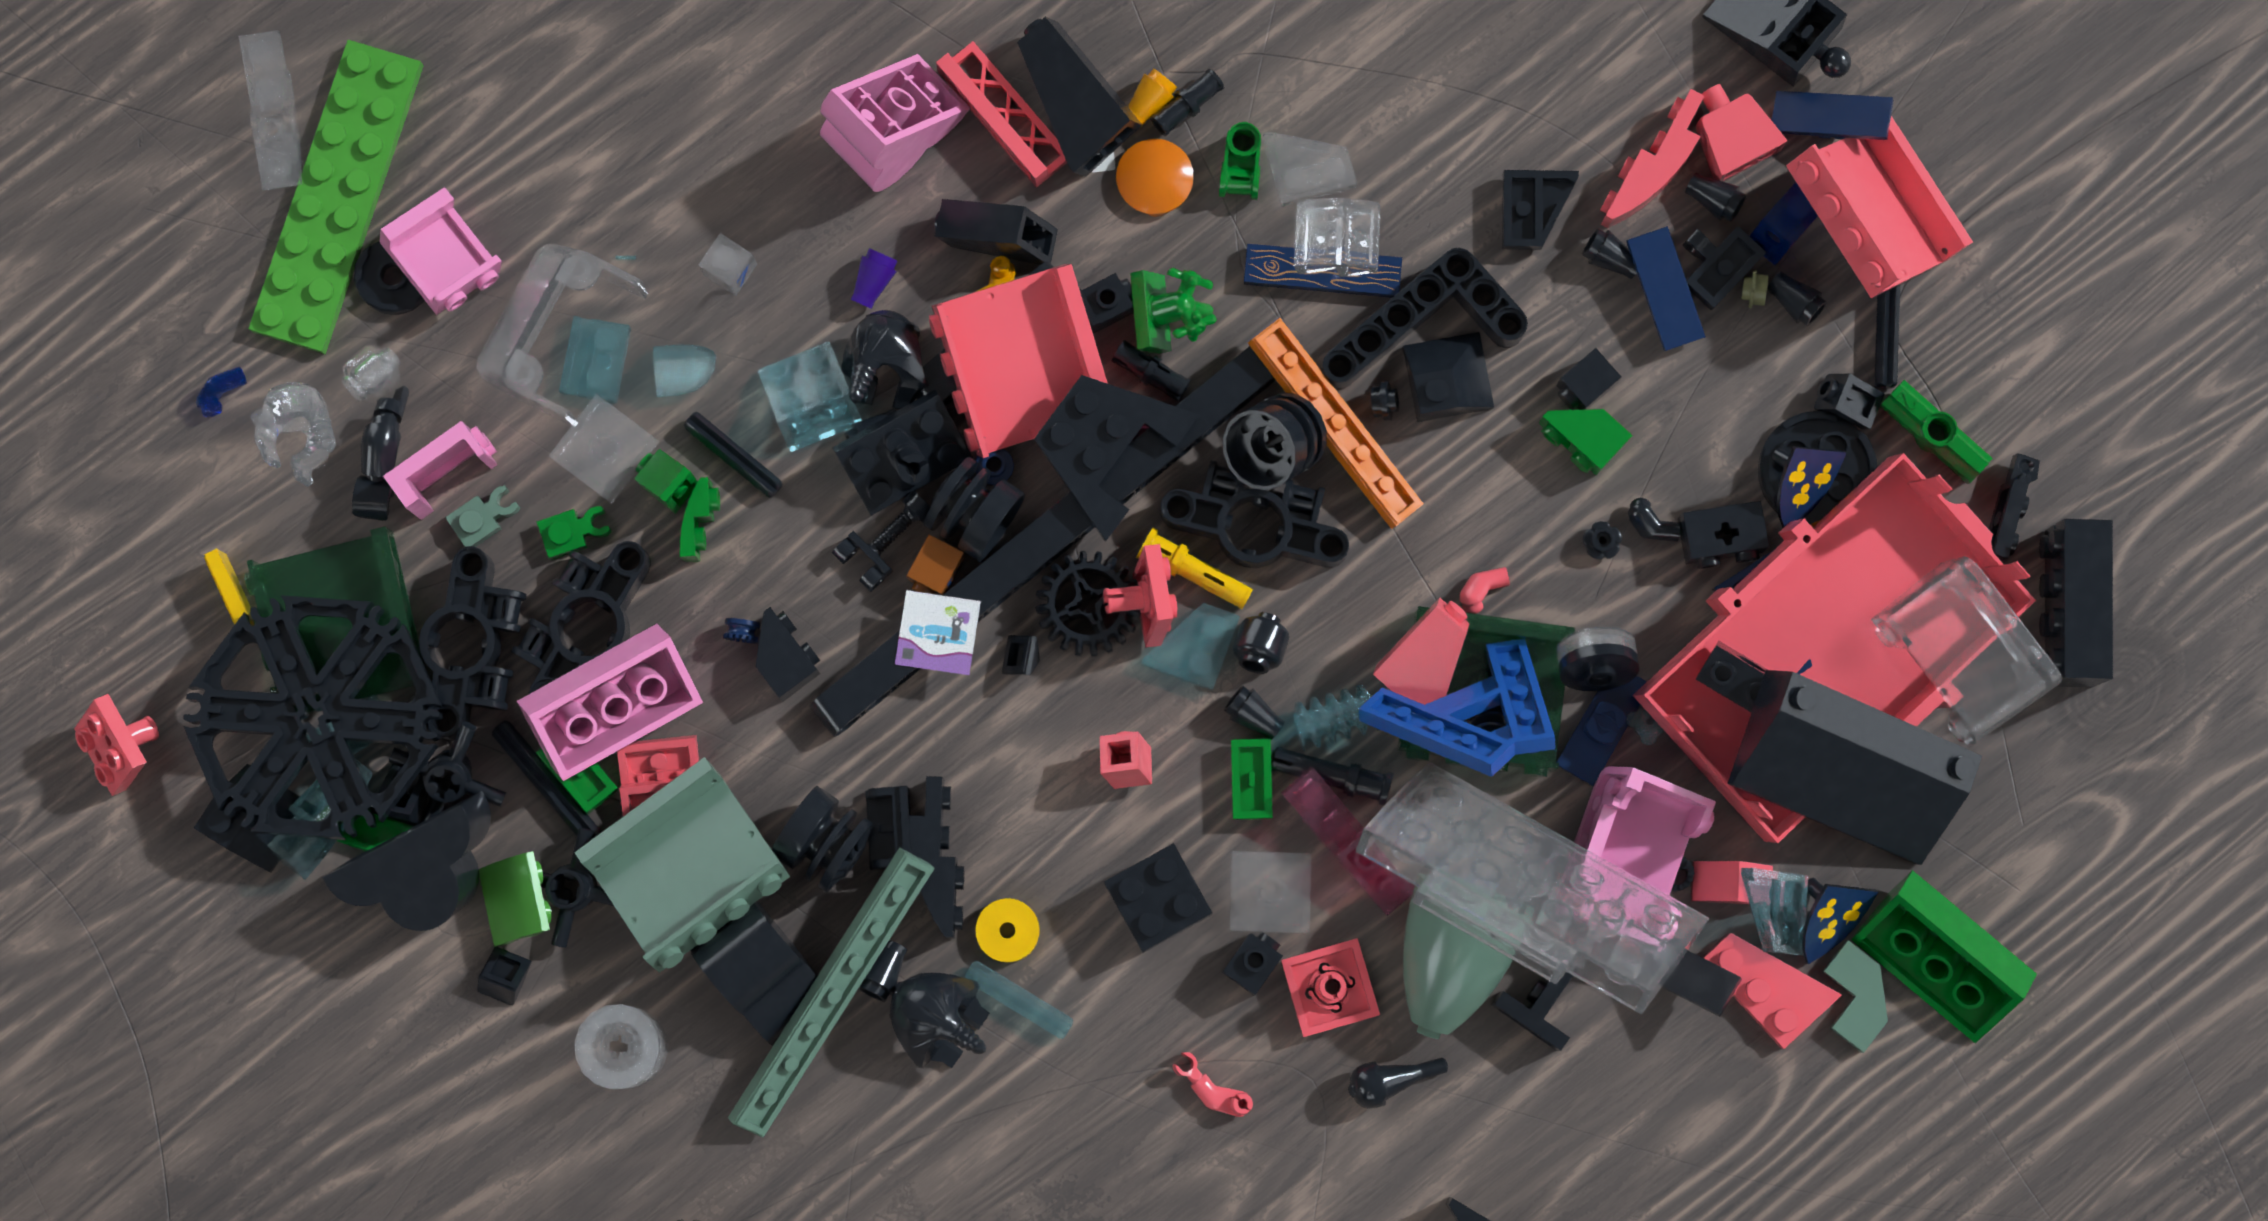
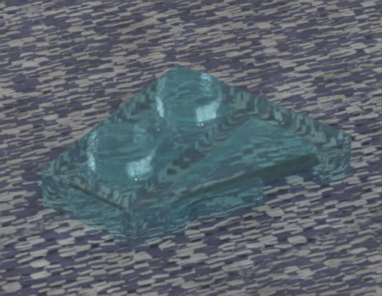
M1202 603L1164 638L1161 646L1155 647L1143 658L1142 665L1213 691L1240 616Z
M1742 868L1741 875L1763 952L1804 955L1802 938L1806 923L1808 876L1756 868Z

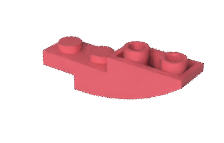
M1690 89L1685 100L1677 97L1667 118L1673 120L1671 127L1667 133L1659 131L1649 150L1656 155L1641 148L1636 160L1628 156L1618 175L1619 178L1624 180L1619 192L1610 190L1600 211L1606 213L1601 224L1602 226L1610 228L1626 220L1657 197L1673 180L1701 137L1687 128L1704 95Z

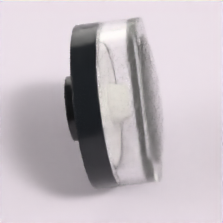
M1592 627L1579 630L1563 638L1556 648L1560 680L1571 689L1579 691L1609 690L1630 682L1639 673L1640 668L1635 637L1630 632L1621 628Z

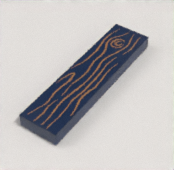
M1247 244L1244 285L1393 298L1400 292L1402 257Z

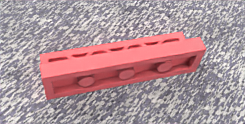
M974 41L954 57L947 53L936 62L939 75L970 107L969 110L1036 188L1067 163L1058 139ZM973 55L982 65L981 79H970L959 65ZM988 72L994 80H986V73ZM985 87L1002 88L1007 94L1006 108L994 107L984 95ZM1011 100L1019 109H1010ZM1010 116L1027 117L1032 123L1031 136H1019L1009 124ZM1036 129L1044 138L1035 137ZM1034 144L1051 146L1059 157L1046 167L1034 154Z

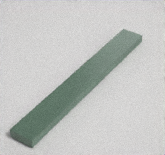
M902 848L898 849L731 1111L728 1119L732 1124L760 1137L765 1136L935 868L930 863Z

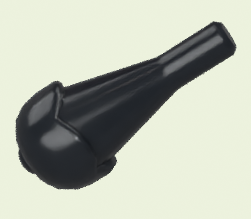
M1442 1057L1416 1065H1378L1375 1061L1365 1063L1352 1071L1348 1092L1361 1107L1367 1109L1385 1106L1386 1100L1416 1082L1447 1073L1448 1064L1446 1059Z

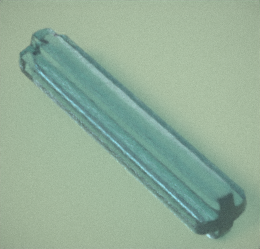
M974 961L965 974V978L978 982L981 991L1060 1039H1063L1068 1034L1073 1025L1071 1017L979 961Z

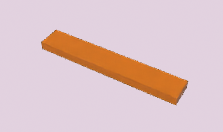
M1281 318L1277 319L1248 342L1249 346L1286 393L1298 394L1310 401L1318 410L1327 431V447L1391 529L1399 525L1424 504Z

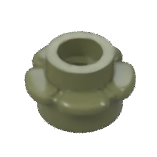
M1753 270L1752 277L1744 276L1741 300H1749V308H1752L1753 305H1765L1768 275L1757 274V270Z

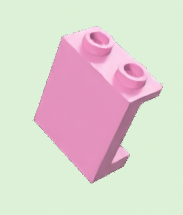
M445 187L381 228L380 244L436 315L445 309L451 312L460 307L467 300L468 297L466 295L476 288L485 290L494 284L499 278L498 274L500 273L502 262L497 255L492 257L459 216L453 208L454 198Z
M460 421L383 477L405 508L422 520L434 511L421 492L474 454L490 469H493L497 466V463L492 458V455L497 451L477 426L470 429L463 421Z

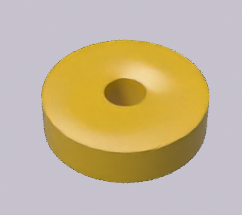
M1005 898L990 903L983 909L977 919L976 938L979 946L985 954L999 962L1011 963L1024 959L1034 950L1039 939L1040 927L1035 913L1028 905L1016 899ZM1005 923H1011L1015 927V934L1011 938H1004L1000 933L1001 926Z

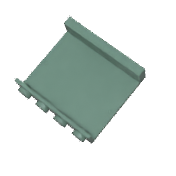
M705 757L574 852L582 865L595 876L645 952V955H643L645 961L659 973L666 968L669 969L676 966L687 952L697 945L710 941L716 935L718 929L729 921L737 920L744 916L752 904L763 896L775 893L782 886L781 883L790 877L722 776Z

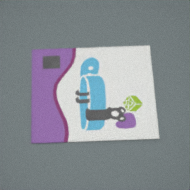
M906 590L895 664L969 675L981 601Z

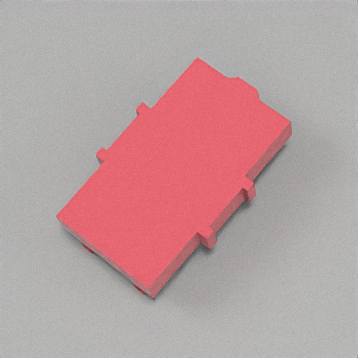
M1904 453L1888 457L1814 527L1805 519L1790 521L1778 533L1784 541L1733 589L1731 587L1717 589L1705 600L1718 616L1632 695L1764 842L1779 843L1805 817L1727 784L1751 712L1696 680L1698 673L1718 640L1768 670L1797 673L1811 659L1812 667L1800 675L1917 727L1936 708H1951L1964 696L1951 680L2036 601L2018 581L2030 577L2019 562L2003 564L1993 552L1991 545L1993 534L1965 503H1951L1941 495L1953 489L1940 474L1926 478Z

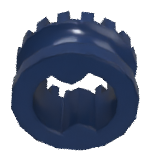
M737 618L725 619V624L728 625L729 629L726 633H723V639L735 641L736 638V642H739L741 638L742 643H758L759 638L755 636V631L760 629L761 623Z

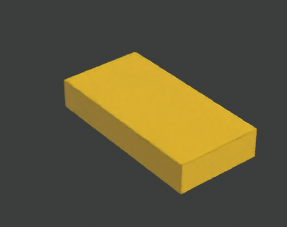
M217 548L204 554L205 562L233 623L236 624L245 612L249 616L250 623L254 626L256 622L251 617L250 604L227 554Z

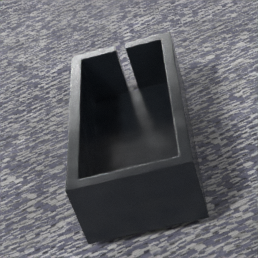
M2063 519L2045 530V535H2041L2039 542L2040 558L2045 559V574H2041L2039 581L2040 597L2045 598V613L2040 615L2039 620L2040 636L2045 637V652H2042L2040 655L2039 671L2041 676H2045V686L2092 688L2113 679V520Z

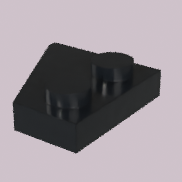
M1503 171L1502 249L1541 250L1579 177V171Z

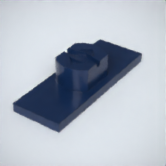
M1777 91L1772 122L1782 134L1811 135L1828 139L1834 137L1835 139L1887 140L1894 100L1893 97Z
M1668 226L1626 240L1663 350L1667 351L1705 338L1706 336Z
M1636 676L1633 680L1620 687L1597 691L1555 765L1593 787L1640 706V703L1632 695L1647 681Z

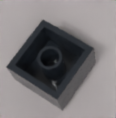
M1174 843L1104 881L1106 889L1142 954L1213 914Z

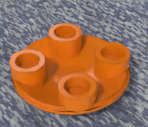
M1147 139L1134 144L1123 154L1117 166L1116 182L1122 198L1135 210L1153 217L1162 216L1164 213L1179 207L1187 199L1193 186V168L1188 156L1180 147L1167 140Z

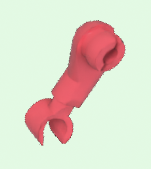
M1189 1052L1181 1053L1191 1063V1067L1187 1072L1182 1071L1176 1064H1173V1071L1177 1075L1186 1076L1192 1083L1190 1085L1207 1108L1236 1117L1245 1116L1252 1110L1253 1101L1247 1093L1216 1086L1205 1073L1202 1074L1198 1070L1197 1060L1193 1054Z

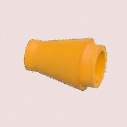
M1153 68L1148 75L1144 73L1128 108L1143 126L1150 119V116L1156 114L1174 98L1172 94L1177 89V86Z

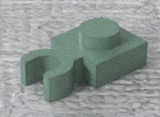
M505 485L494 489L490 495V501L484 503L477 495L445 517L465 547H477L502 530L496 521L501 516L512 517L521 509L516 502L506 508L500 506V499L510 492Z

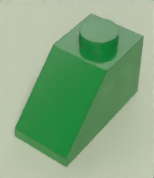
M658 449L654 455L648 453L636 467L638 474L634 478L642 488L674 514L688 500L698 482L689 469L661 449Z

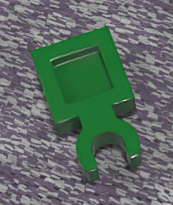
M602 506L592 507L580 519L577 512L571 509L536 521L548 558L554 560L568 555L571 550L577 552L588 548L585 540L586 536L592 535L597 538H603L611 534L612 530L609 526H603L602 528H595L593 526L595 517L605 514V509Z

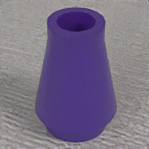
M869 248L866 256L862 255L851 300L872 309L875 301L897 273L894 268L898 261Z

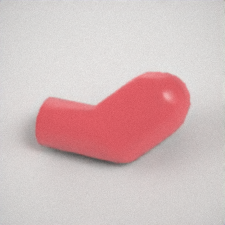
M1506 567L1478 572L1469 577L1459 596V601L1462 603V609L1465 613L1477 614L1481 612L1484 607L1482 601L1489 590L1510 586Z

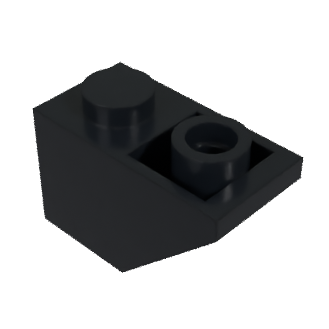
M769 607L763 613L755 667L779 699L784 702L821 674L815 667L821 660L807 642L801 646L791 635L797 628L785 612L782 611L776 615L772 608Z

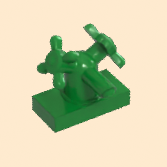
M1170 268L1167 275L1182 281L1178 291L1166 293L1165 275L1145 270L1130 273L1137 350L1156 354L1172 351L1169 324L1182 321L1185 326L1175 329L1172 332L1173 336L1180 339L1188 335L1187 337L1191 342L1197 341L1198 335L1204 332L1206 326L1214 324L1217 319L1213 314V307L1210 304L1195 301L1193 293L1197 285L1212 290L1213 282L1208 279H1202L1201 275L1192 270L1180 271L1176 268Z

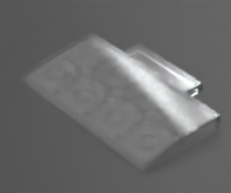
M1431 762L1415 774L1365 826L1356 849L1357 853L1419 887L1412 900L1414 904L1554 984H1557L1563 975L1568 972L1640 1014H1643L1709 920V917Z

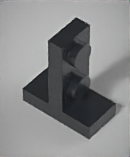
M1577 944L1571 945L1568 950L1561 947L1549 964V967L1554 969L1546 982L1539 979L1526 997L1531 1002L1528 1008L1504 991L1497 995L1491 1006L1554 1050L1561 1051L1570 1037L1544 1020V1018L1578 970L1588 952Z

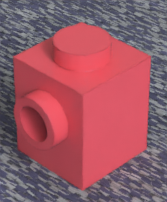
M1124 731L1113 735L1100 736V774L1114 789L1151 785V746L1138 731Z

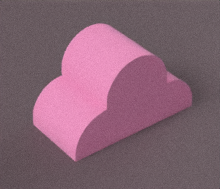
M916 54L831 89L820 109L821 114L826 118L820 130V136L874 192H879L888 188L905 175L920 159L926 149L943 139L963 119L970 107Z

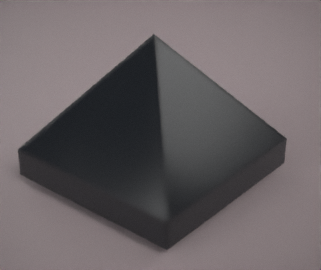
M1009 635L1002 674L1030 676L1040 662L1037 637Z

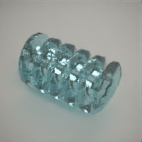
M1362 684L1356 686L1354 698L1345 688L1340 691L1339 702L1330 692L1325 695L1324 706L1316 697L1310 699L1308 711L1301 701L1295 703L1293 717L1303 752L1306 751V739H1310L1316 748H1320L1321 737L1324 734L1332 744L1336 743L1337 731L1341 730L1347 740L1351 739L1353 726H1356L1362 735L1367 734V724L1359 721V708L1371 698V695Z

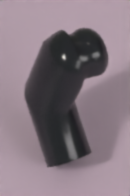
M1636 498L1630 503L1628 511L1629 521L1641 537L1651 540L1679 541L1680 522L1660 521L1652 510L1650 501L1646 498Z

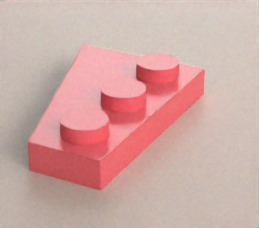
M1728 933L1702 957L1741 977L1742 980L1733 997L1781 1049H1785L1842 996V994L1732 933Z

